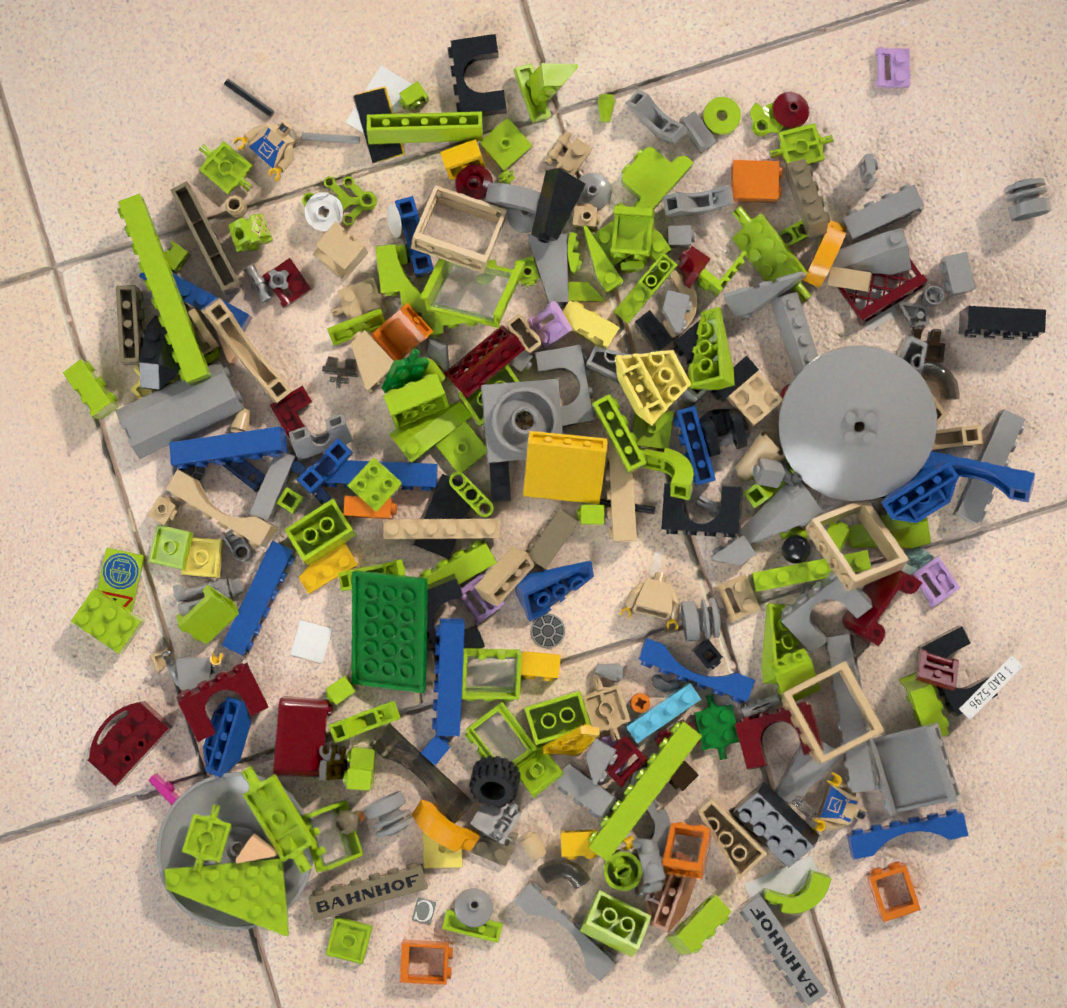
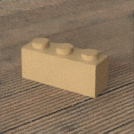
M512 546L475 586V589L483 600L498 607L535 565L528 553Z

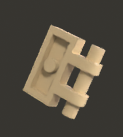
M566 130L562 136L558 137V142L554 148L548 151V156L544 162L550 166L553 161H556L558 165L555 169L560 168L574 176L592 151V148L578 138L575 139L573 144L568 140L572 134ZM565 147L568 151L562 158L559 152Z

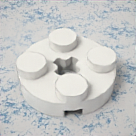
M321 192L313 195L305 206V218L308 224L315 230L328 231L335 221L339 224L342 220V204L339 199L329 193ZM321 207L329 209L330 212L327 213V217L318 214L321 211Z

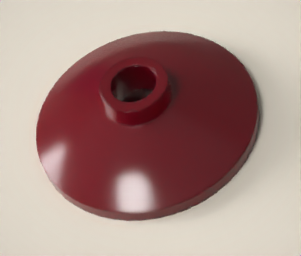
M784 92L773 103L772 111L774 118L783 127L790 129L801 127L809 117L807 101L795 92Z
M469 165L457 174L455 188L457 193L481 200L486 197L488 185L493 183V178L485 167ZM476 178L475 182H470L471 179Z

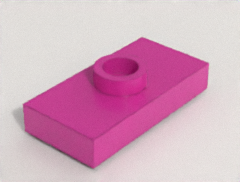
M158 773L148 779L171 805L179 798L174 791L175 787L169 781L165 782Z

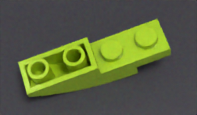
M662 253L613 312L629 324L678 265L665 253Z

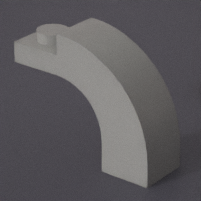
M637 90L625 103L643 125L667 144L670 142L675 144L688 131L685 125L668 117L654 103L649 94Z
M489 183L485 202L500 208H516L536 215L541 192L511 184Z
M731 185L697 193L676 192L663 196L665 215L705 214L734 205Z
M654 799L647 808L654 822V829L649 840L652 843L656 842L661 857L666 849L671 822L664 806L656 810L659 806Z

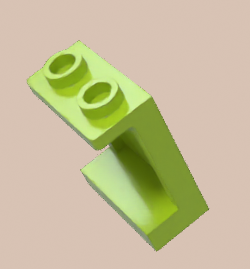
M614 205L615 221L610 253L615 254V258H626V255L634 256L633 259L645 260V257H650L655 210L653 208Z
M209 585L202 589L205 597L184 617L180 614L175 616L178 622L177 626L182 632H188L195 640L202 641L205 644H208L239 614L234 601Z
M804 648L769 664L778 685L777 691L781 699H783L781 695L784 692L816 676L812 660ZM819 682L793 695L794 701L796 702L820 691Z

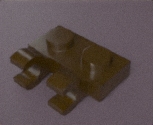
M912 327L911 336L921 340L922 327ZM931 329V342L924 341L928 344L924 361L943 363L945 343H940L941 329Z
M331 745L329 753H327V746L320 747L319 752L323 760H320L318 769L319 780L344 779V773L347 771V759H345L346 746H340L338 752L337 745Z

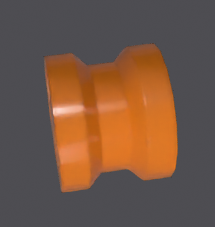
M636 693L632 696L630 703L633 710L638 713H644L649 709L650 700L645 694Z

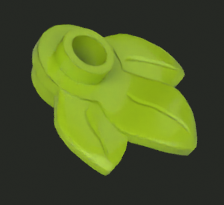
M758 103L752 106L750 110V117L753 121L751 127L755 135L762 137L769 132L777 133L784 128L774 118L772 111L773 103L767 104L763 108ZM758 124H762L764 130H759Z

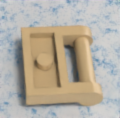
M746 574L714 587L726 610L729 623L760 610ZM728 587H730L740 612L738 613L734 612L725 591Z

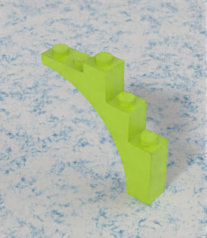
M396 244L376 246L381 293H386V296L397 295V291H400L402 306L408 303L418 315L419 312H422L423 320L433 330L429 338L440 337V333H444V325H447V328H456L462 323H466V326L478 325L475 322L428 311L425 300L420 297L422 293L413 285L401 265ZM471 312V313H475V314L481 315L480 312Z

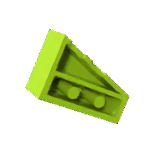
M710 895L692 912L693 914L685 922L682 921L679 924L680 928L673 935L669 933L665 938L680 954H696L703 948L702 943L706 939H711L716 934L715 929L719 925H724L729 920L728 915L732 911L717 895Z

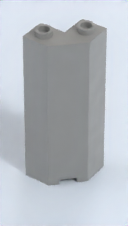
M218 361L208 366L211 376L192 384H188L180 379L163 387L161 390H157L116 410L122 429L126 431L129 438L128 441L139 459L169 446V442L179 441L244 409L241 403L244 399L240 391H235L229 377L232 374L228 366L224 367L221 361Z

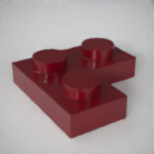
M303 385L290 392L278 403L270 404L289 438V432L305 427L297 412L313 403Z

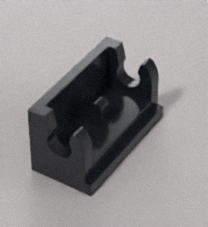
M650 310L633 324L654 352L662 351L673 341L672 337Z

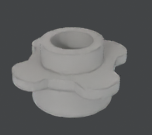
M274 269L270 271L271 282L269 286L273 289L276 287L286 289L288 287V272L286 270L276 271Z

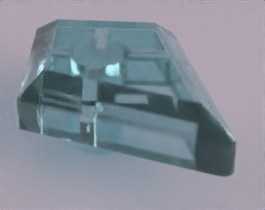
M922 546L903 551L909 559L906 564L918 569L934 559V556Z

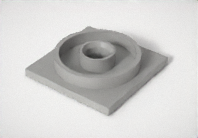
M558 379L481 385L488 463L527 459L529 431L563 434ZM521 411H527L533 417V425L528 430L519 429L515 423V418Z

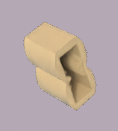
M517 314L507 322L508 330L517 336L526 348L525 351L532 355L541 348L539 336L529 329L528 322L523 316Z

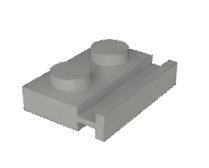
M873 153L864 155L858 163L861 182H865L863 190L871 189L878 181L877 178H874V174L878 170L876 158L873 159Z

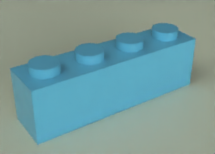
M688 682L625 726L638 743L700 701L701 698Z

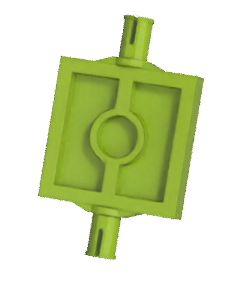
M815 123L778 132L780 148L769 151L771 159L782 156L786 166L787 163L802 159L806 160L807 165L815 164L825 160L823 145L833 143L834 138L832 134L821 137Z
M225 141L213 151L205 146V144L202 145L203 148H199V151L207 156L205 163L199 168V171L228 196L239 185L247 192L253 188V185L245 180L246 175L253 166Z
M213 804L210 816L193 813L182 852L197 858L193 868L195 871L201 872L204 860L221 863L232 824L217 818L221 806Z

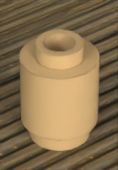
M234 195L226 200V210L232 217L241 218L246 214L247 205L241 197Z
M528 831L521 836L520 844L528 857L532 858L533 861L547 853L545 845L536 832Z

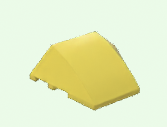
M673 350L615 356L617 379L634 412L650 425H653L668 407L691 385Z

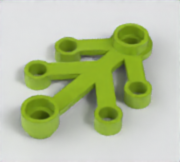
M328 176L324 179L325 187L331 189L338 196L336 198L341 202L343 212L350 205H357L350 214L344 215L343 223L346 226H352L355 219L364 210L370 211L376 207L377 198L375 194L370 191L363 192L355 184L352 177H345L343 185L345 188L351 189L358 197H349L336 184L333 177ZM328 180H333V184L331 186H328L326 184ZM347 180H352V184L349 186L346 185L345 182ZM308 192L304 194L302 198L304 206L315 195L314 193ZM365 199H371V203L365 204ZM351 217L352 222L346 223V218Z

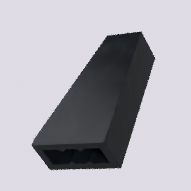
M560 168L546 170L531 235L538 238V241L542 243L558 240L586 183Z

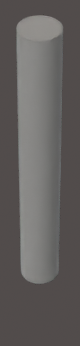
M302 132V140L359 144L360 139L359 136Z

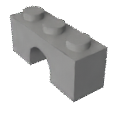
M343 413L325 419L327 430L323 434L314 435L309 432L307 426L289 432L291 444L298 460L307 459L313 455L325 452L337 438L345 445L353 442L350 428Z

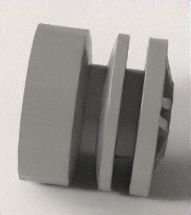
M1044 178L1024 179L1004 188L1005 194H1012L1006 198L1007 202H1016V204L1008 208L1011 221L1026 220L1051 212L1049 198H1039L1040 195L1047 192L1046 187H1041L1046 184Z
M709 598V607H707L705 599H701L700 608H697L694 600L681 602L682 623L687 642L700 640V631H704L706 639H710V630H712L714 638L720 637L721 618L715 598Z
M401 790L364 807L369 819H379L372 826L373 829L383 828L375 833L377 838L394 835L406 829L408 825L414 822L413 816L404 819V816L410 813V809L400 811V807L406 803Z

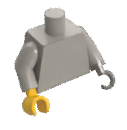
M165 651L162 653V658L166 660L168 672L175 684L180 686V689L191 690L197 687V684L200 682L210 681L218 673L222 672L221 661L224 655L221 653L219 658L214 656L215 652H213L210 658L174 659L170 656H165L167 654L171 655V651Z
M633 836L625 838L623 842H625L626 846L623 849L627 851L633 847L637 848L646 884L640 888V893L638 892V887H635V894L641 897L644 893L648 894L661 890L663 888L662 880L665 879L656 842L652 843L649 839H634Z

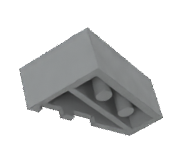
M569 763L563 770L564 775L555 781L559 785L557 788L565 795L571 794L574 797L573 801L581 807L583 805L589 808L588 812L595 818L599 816L602 818L605 816L609 817L613 812L612 806L617 800L621 801L618 797L616 798L610 794L603 786L594 784L589 776Z

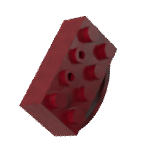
M146 701L124 706L111 714L99 727L93 738L87 760L113 785L117 786L127 778L173 726ZM125 710L128 711V716L119 720L108 731L102 744L99 745L97 743L106 725L118 714Z

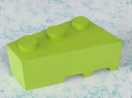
M80 359L62 373L72 388L80 395V400L83 404L89 407L91 416L102 420L120 407L117 404L118 398L112 391L108 392L105 388L106 382L101 376H96L93 372L96 369L91 362Z
M917 672L900 678V684L906 688L908 694L906 699L911 703L914 712L912 714L917 726L938 722L942 737L949 735L947 730L949 723L942 714L944 708L940 699H937L936 696L938 693L937 687L916 680Z

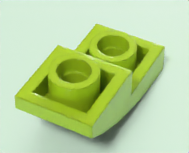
M570 232L567 259L570 273L575 276L576 271H580L582 260L579 259L580 254L574 253L573 250L577 251L580 240L576 239L577 233Z

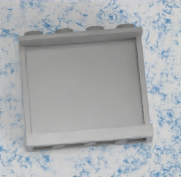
M938 722L871 738L875 769L879 779L878 787L884 795V806L886 811H889L890 817L898 812L949 801V803H954L961 798Z

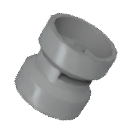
M938 286L929 287L921 295V301L927 307L937 306L944 298V292Z

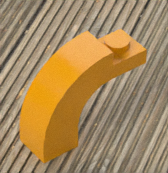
M830 220L827 233L823 234L817 251L807 268L809 274L806 275L807 277L803 281L821 288L842 245L847 227Z
M421 799L412 813L415 822L425 834L450 850L458 852L459 849L471 852L480 838L477 831L460 827L449 821L435 803Z

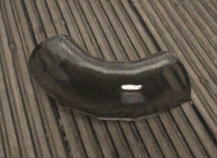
M924 361L921 376L924 380L933 381L938 385L940 400H960L958 382L952 372L940 363Z
M553 859L537 867L547 884L557 878H563L568 880L575 889H578L591 879L589 874L579 864L567 859Z

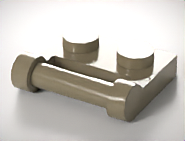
M478 830L480 838L471 850V853L506 867L518 833H510L507 837V840H509L508 845H502L496 840L483 836V832Z

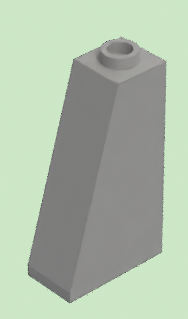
M561 233L558 240L549 241V243L539 242L538 238L528 234V242L548 304L555 301L560 308H564V305L568 303L567 233Z
M287 449V453H282L280 457L273 458L249 514L273 522L279 507L276 503L288 484L292 473L291 465L297 460V457L293 456V451Z
M822 742L824 747L822 752L824 755L835 750V748ZM800 744L774 792L786 803L794 805L842 757L843 753L819 765L818 762H814L810 755H803Z

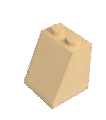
M364 330L362 333L360 331L352 337L351 346L364 386L372 394L383 384L393 360Z

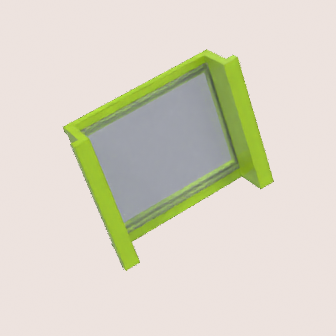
M439 258L420 297L425 300L428 311L499 328V324L518 282L524 276L523 268L525 262L517 261L514 269L487 264L483 274Z

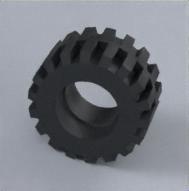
M491 755L487 758H481L480 761L475 763L469 784L470 793L473 794L475 800H479V803H484L489 807L490 805L504 807L506 803L511 804L516 799L521 776L520 772H518L519 768L514 766V762H509L505 757H492Z

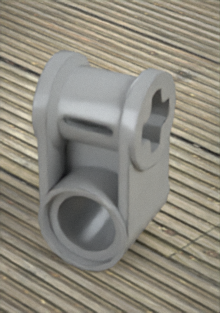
M234 530L226 533L222 532L221 535L235 559L246 562L252 558L253 550L246 537L241 539L233 534ZM245 547L247 549V555L241 558L239 556V550Z

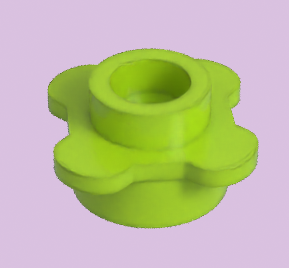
M503 171L498 175L500 179L496 182L509 184L515 179L514 171Z

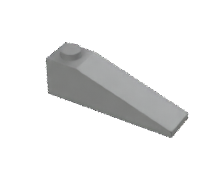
M903 228L884 232L839 249L832 267L870 272L873 275L874 273L895 275L910 271L909 249Z
M798 272L779 277L773 283L772 281L761 282L757 285V288L743 287L724 293L723 296L734 317H741L744 320L753 317V313L763 309L807 276L805 272Z
M801 482L796 486H791L787 483L743 526L741 535H744L749 544L753 545L772 538L774 534L789 532L791 528L799 525L801 527L808 525L813 518L822 515L823 512Z

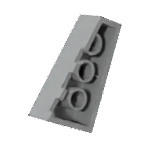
M906 184L900 187V191L892 194V192L887 193L881 197L882 200L876 203L870 201L864 204V208L859 211L854 209L847 212L846 217L843 219L853 241L878 230L880 226L886 227L894 223L897 218L904 219L909 217L916 209L918 212L925 210L915 184L912 186Z

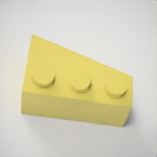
M569 301L563 310V314L573 329L572 332L596 347L608 349L620 327L611 321L601 318L596 312L584 309V306L577 301Z

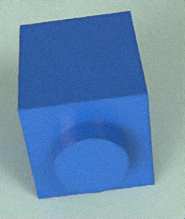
M435 735L422 750L421 754L436 765L450 749L451 745L448 744L450 740L445 736Z

